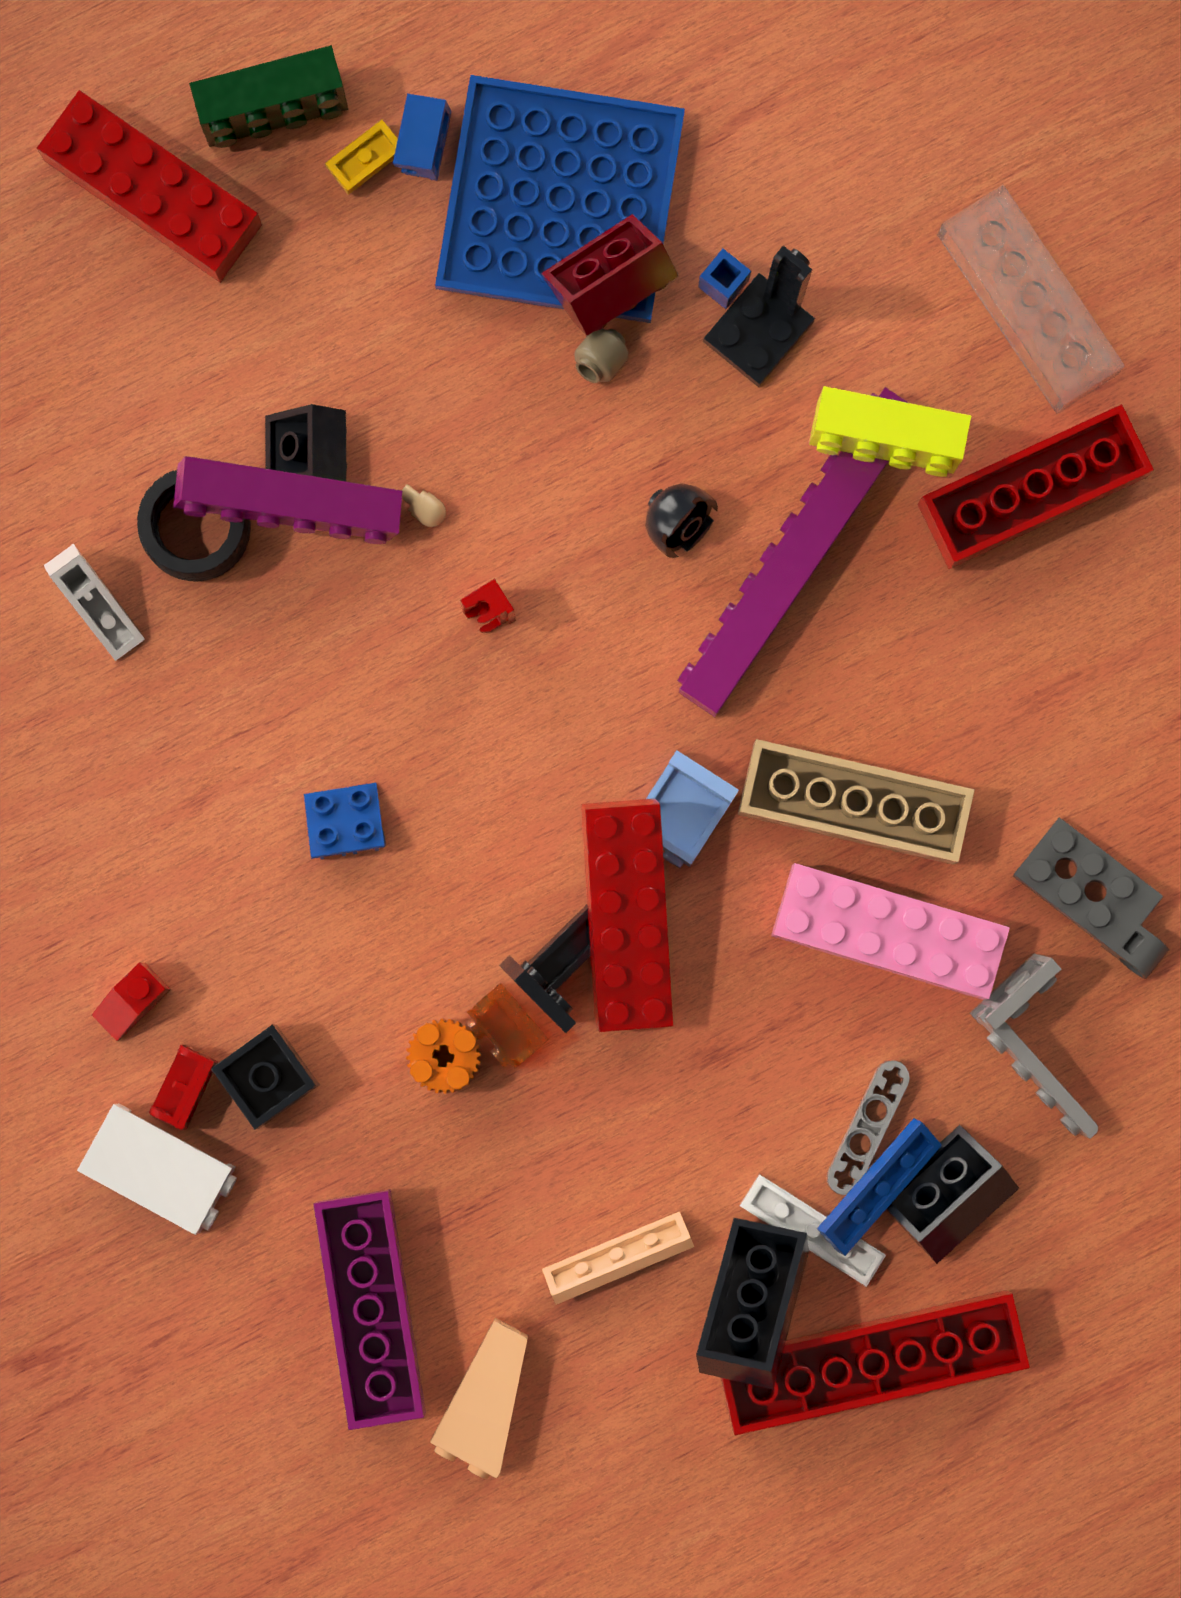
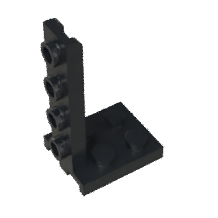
M784 245L772 260L768 279L758 273L703 338V342L757 387L765 381L815 320L812 315L801 307L813 270L809 267L810 261L800 251L796 249L790 251Z
M586 904L529 962L525 960L519 965L509 955L499 965L565 1033L576 1022L568 1015L573 1008L556 990L591 956L588 905Z

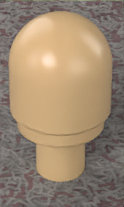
M408 484L402 489V499L411 505L408 511L419 522L428 527H435L444 521L446 516L445 506L434 495L424 490L419 494Z

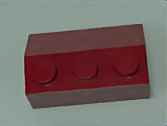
M633 214L541 273L571 320L586 336L601 330L609 321L623 312L633 309L638 302L652 293L664 289L669 282L678 277L663 243Z

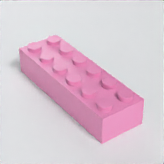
M794 863L789 873L771 936L978 999L987 1000L991 995L1010 927Z

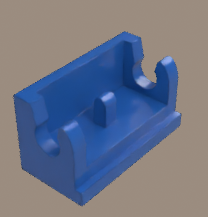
M407 93L393 159V165L402 168L401 173L429 178L435 181L438 180L452 113L445 99Z

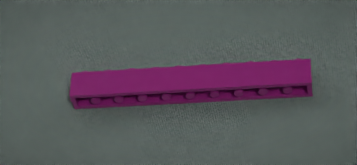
M886 387L879 396L875 393L871 394V396L909 403ZM842 451L839 455H830L820 470L825 473V476L817 486L813 482L809 485L800 499L805 505L798 516L791 512L780 528V531L785 534L778 545L772 542L769 544L759 559L764 565L757 576L750 572L741 585L739 591L744 593L738 604L734 605L730 602L718 621L723 623V626L715 636L711 632L707 635L698 649L703 654L695 666L689 662L677 681L682 684L679 694L713 717L717 715L889 461L875 458L874 462H863L854 459L852 453Z

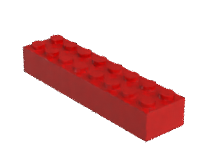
M1003 1290L786 1340L774 1389L721 1378L732 1431L736 1436L1029 1369L1030 1365L1013 1293Z

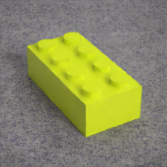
M823 386L816 406L809 445L817 446L816 450L824 454L837 455L839 451L852 453L853 458L859 461L874 462L875 458L889 461V465L894 468L911 469L912 465L926 468L925 472L927 474L946 477L947 473L953 474L963 460L971 415Z

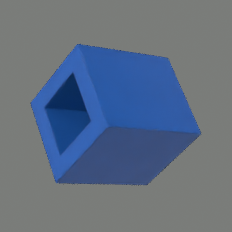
M722 248L700 275L698 288L723 308L727 309L749 283L751 270Z

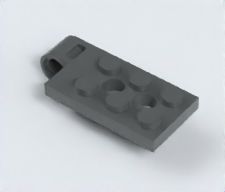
M1060 817L1013 875L1014 878L1101 943V947L1143 979L1148 978L1169 951V948L1161 940L1141 926L1163 898V895ZM1061 860H1070L1076 866V874L1070 879H1062L1056 874L1055 865ZM1091 882H1098L1105 887L1106 896L1098 902L1090 901L1085 895V887Z

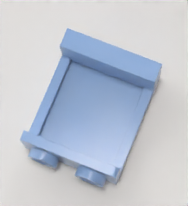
M677 750L646 799L655 798L660 803L663 850L665 851L663 858L681 868L683 863L689 867L692 865L739 789Z

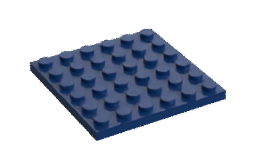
M470 75L435 288L450 292L564 309L541 273L633 214L664 244L685 109ZM656 292L638 302L633 309L623 312L616 318L651 323Z

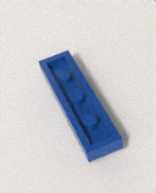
M913 1118L819 1225L817 1230L837 1252L846 1256L942 1146L941 1143L923 1122Z

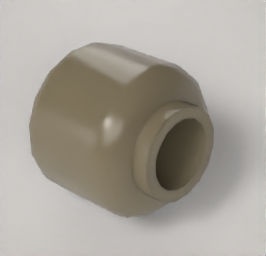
M601 329L589 334L574 352L576 369L589 382L611 381L628 360V350L625 346L624 337L613 329Z

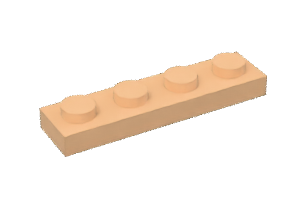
M679 1211L545 1267L542 1271L552 1298L557 1305L691 1249L694 1245Z

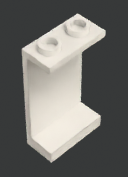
M119 1103L113 1104L77 1171L195 1235L199 1234L203 1228L208 1231L219 1213L214 1206L220 1195L227 1197L236 1182L237 1177L232 1175L236 1167L230 1163L224 1164L132 1114V1110Z

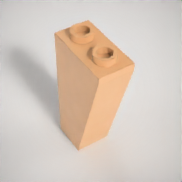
M497 1318L494 1319L430 1441V1443L436 1446L434 1451L450 1461H454L456 1457L469 1463L467 1469L470 1472L484 1479H487L489 1475L497 1478L501 1471L528 1339L527 1334Z

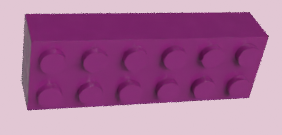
M391 1189L313 1203L348 1429L354 1430L424 1418L426 1409Z

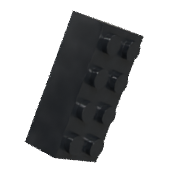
M739 1218L733 1219L696 1353L699 1373L774 1389L809 1254L807 1233Z

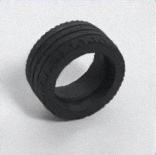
M177 470L164 474L163 477L158 478L148 488L139 506L137 528L140 542L145 552L161 570L181 580L206 581L222 576L239 562L247 548L251 531L250 519L243 518L242 522H230L227 539L219 550L206 558L188 560L177 557L166 549L159 533L158 523L161 512L175 496Z

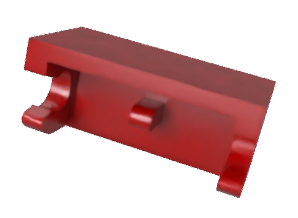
M495 578L460 599L462 611L467 619L476 617L480 613L477 622L480 624L488 623L479 629L481 633L491 632L507 621L509 624L516 621L514 609Z
M180 1045L160 1091L150 1108V1115L180 1130H186L214 1073L211 1068L217 1065L218 1061L184 1045Z

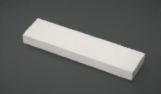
M760 1174L739 1205L769 1225L807 1233L808 1247L811 1252L866 1287L886 1256L862 1239L855 1244L846 1256L837 1252L817 1230L819 1225L826 1219V1216Z

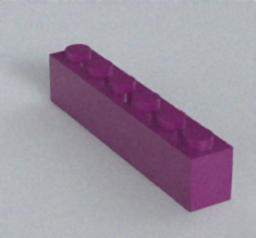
M185 456L177 466L173 508L184 509V514L189 516L203 517L206 516V513L221 515L220 519L227 522H242L244 518L257 520L258 526L266 528H277L279 524L293 526V530L299 533H315V530L328 531L329 536L333 538L349 539L351 535L365 537L364 541L370 544H386L387 541L399 534L402 490Z

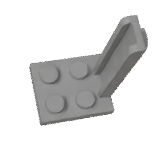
M1034 953L991 993L989 999L983 1000L970 1014L980 1025H983L989 1031L990 1035L987 1037V1040L1000 1054L1006 1051L1015 1060L1011 1066L1016 1073L1026 1082L1031 1078L1040 1088L1035 1093L1050 1109L1056 1106L1064 1115L1060 1119L1061 1123L1074 1136L1080 1133L1091 1139L1097 1133L1098 1125L1005 1022L1009 1017L1015 1019L1029 1007L1030 1004L1027 1001L1036 992L1044 993L1057 981L1055 975L1061 970L1060 966L1052 958Z

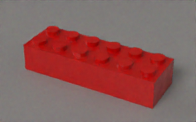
M78 90L37 146L41 157L50 166L220 283L262 226L258 213L80 90Z
M1121 404L922 496L917 505L948 569H951L1146 479L1154 469Z
M654 798L581 804L595 1025L599 1032L672 1027L673 1009L660 803Z

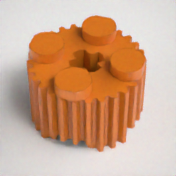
M443 1018L440 1019L439 1023L437 1020H432V1023L426 1022L423 1026L419 1027L417 1033L412 1035L414 1040H409L408 1042L411 1048H406V1051L410 1053L406 1056V1059L410 1060L407 1067L410 1068V1075H412L415 1082H421V1087L427 1086L428 1091L435 1089V1093H440L442 1090L443 1094H447L449 1089L453 1093L456 1092V1089L461 1090L465 1085H469V1079L475 1078L473 1073L480 1070L477 1064L482 1062L478 1059V1057L482 1056V1053L478 1052L481 1046L476 1045L478 1038L474 1037V1032L467 1030L466 1025L461 1027V1022L456 1021L454 1024L452 1019H448L446 1022ZM442 1045L449 1046V1053L454 1054L453 1062H447V1067L439 1066V1059L434 1058L435 1051H441Z

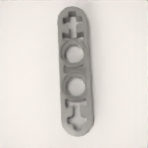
M885 1061L876 1069L835 1154L826 1177L829 1187L838 1194L847 1195L867 1172L902 1099L910 1077L909 1071L901 1062ZM896 1067L899 1069L897 1075L902 1078L900 1084L893 1083L888 1091L889 1094H895L893 1102L883 1095L873 1094L875 1086L880 1090L884 1089L887 1079L882 1076L884 1070L891 1071ZM872 1100H880L886 1106L887 1112L885 1117L877 1122L871 1121L865 1111L866 1106ZM859 1133L865 1134L870 1140V1149L863 1155L854 1154L849 1145L850 1139ZM845 1153L851 1159L861 1161L863 1164L860 1169L853 1165L849 1176L854 1178L851 1185L844 1184L842 1188L837 1187L838 1180L834 1177L836 1171L843 1172L848 1162L841 1161V1157Z

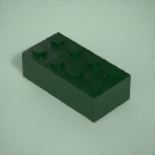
M332 45L189 83L199 122L209 147L214 145L218 148L234 145L237 139L248 136L255 139L263 138L270 135L274 129L282 127L287 129L300 128L306 125L308 120L319 117L323 120H330L339 117L342 111L349 110Z

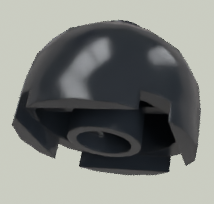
M683 483L676 484L665 490L660 489L652 495L648 502L649 509L646 515L645 527L655 546L667 557L676 558L679 556L674 553L675 551L683 548L688 552L704 537L714 521L709 516L713 508L717 511L718 505L710 495L700 488Z

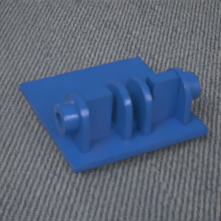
M377 783L304 794L311 859L320 858V860H324L326 856L339 854L346 856V853L351 852L355 855L357 851L370 849L379 851V848L386 846Z

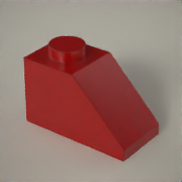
M139 962L111 989L92 1013V1016L116 1041H119L171 989L146 963Z

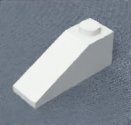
M74 544L44 565L50 578L115 661L145 640Z

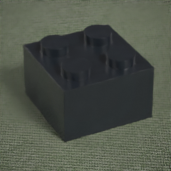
M275 1024L269 1026L211 1068L254 1130L260 1129L320 1085L280 1028Z

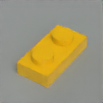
M381 119L325 163L326 168L349 195L393 161L398 138Z

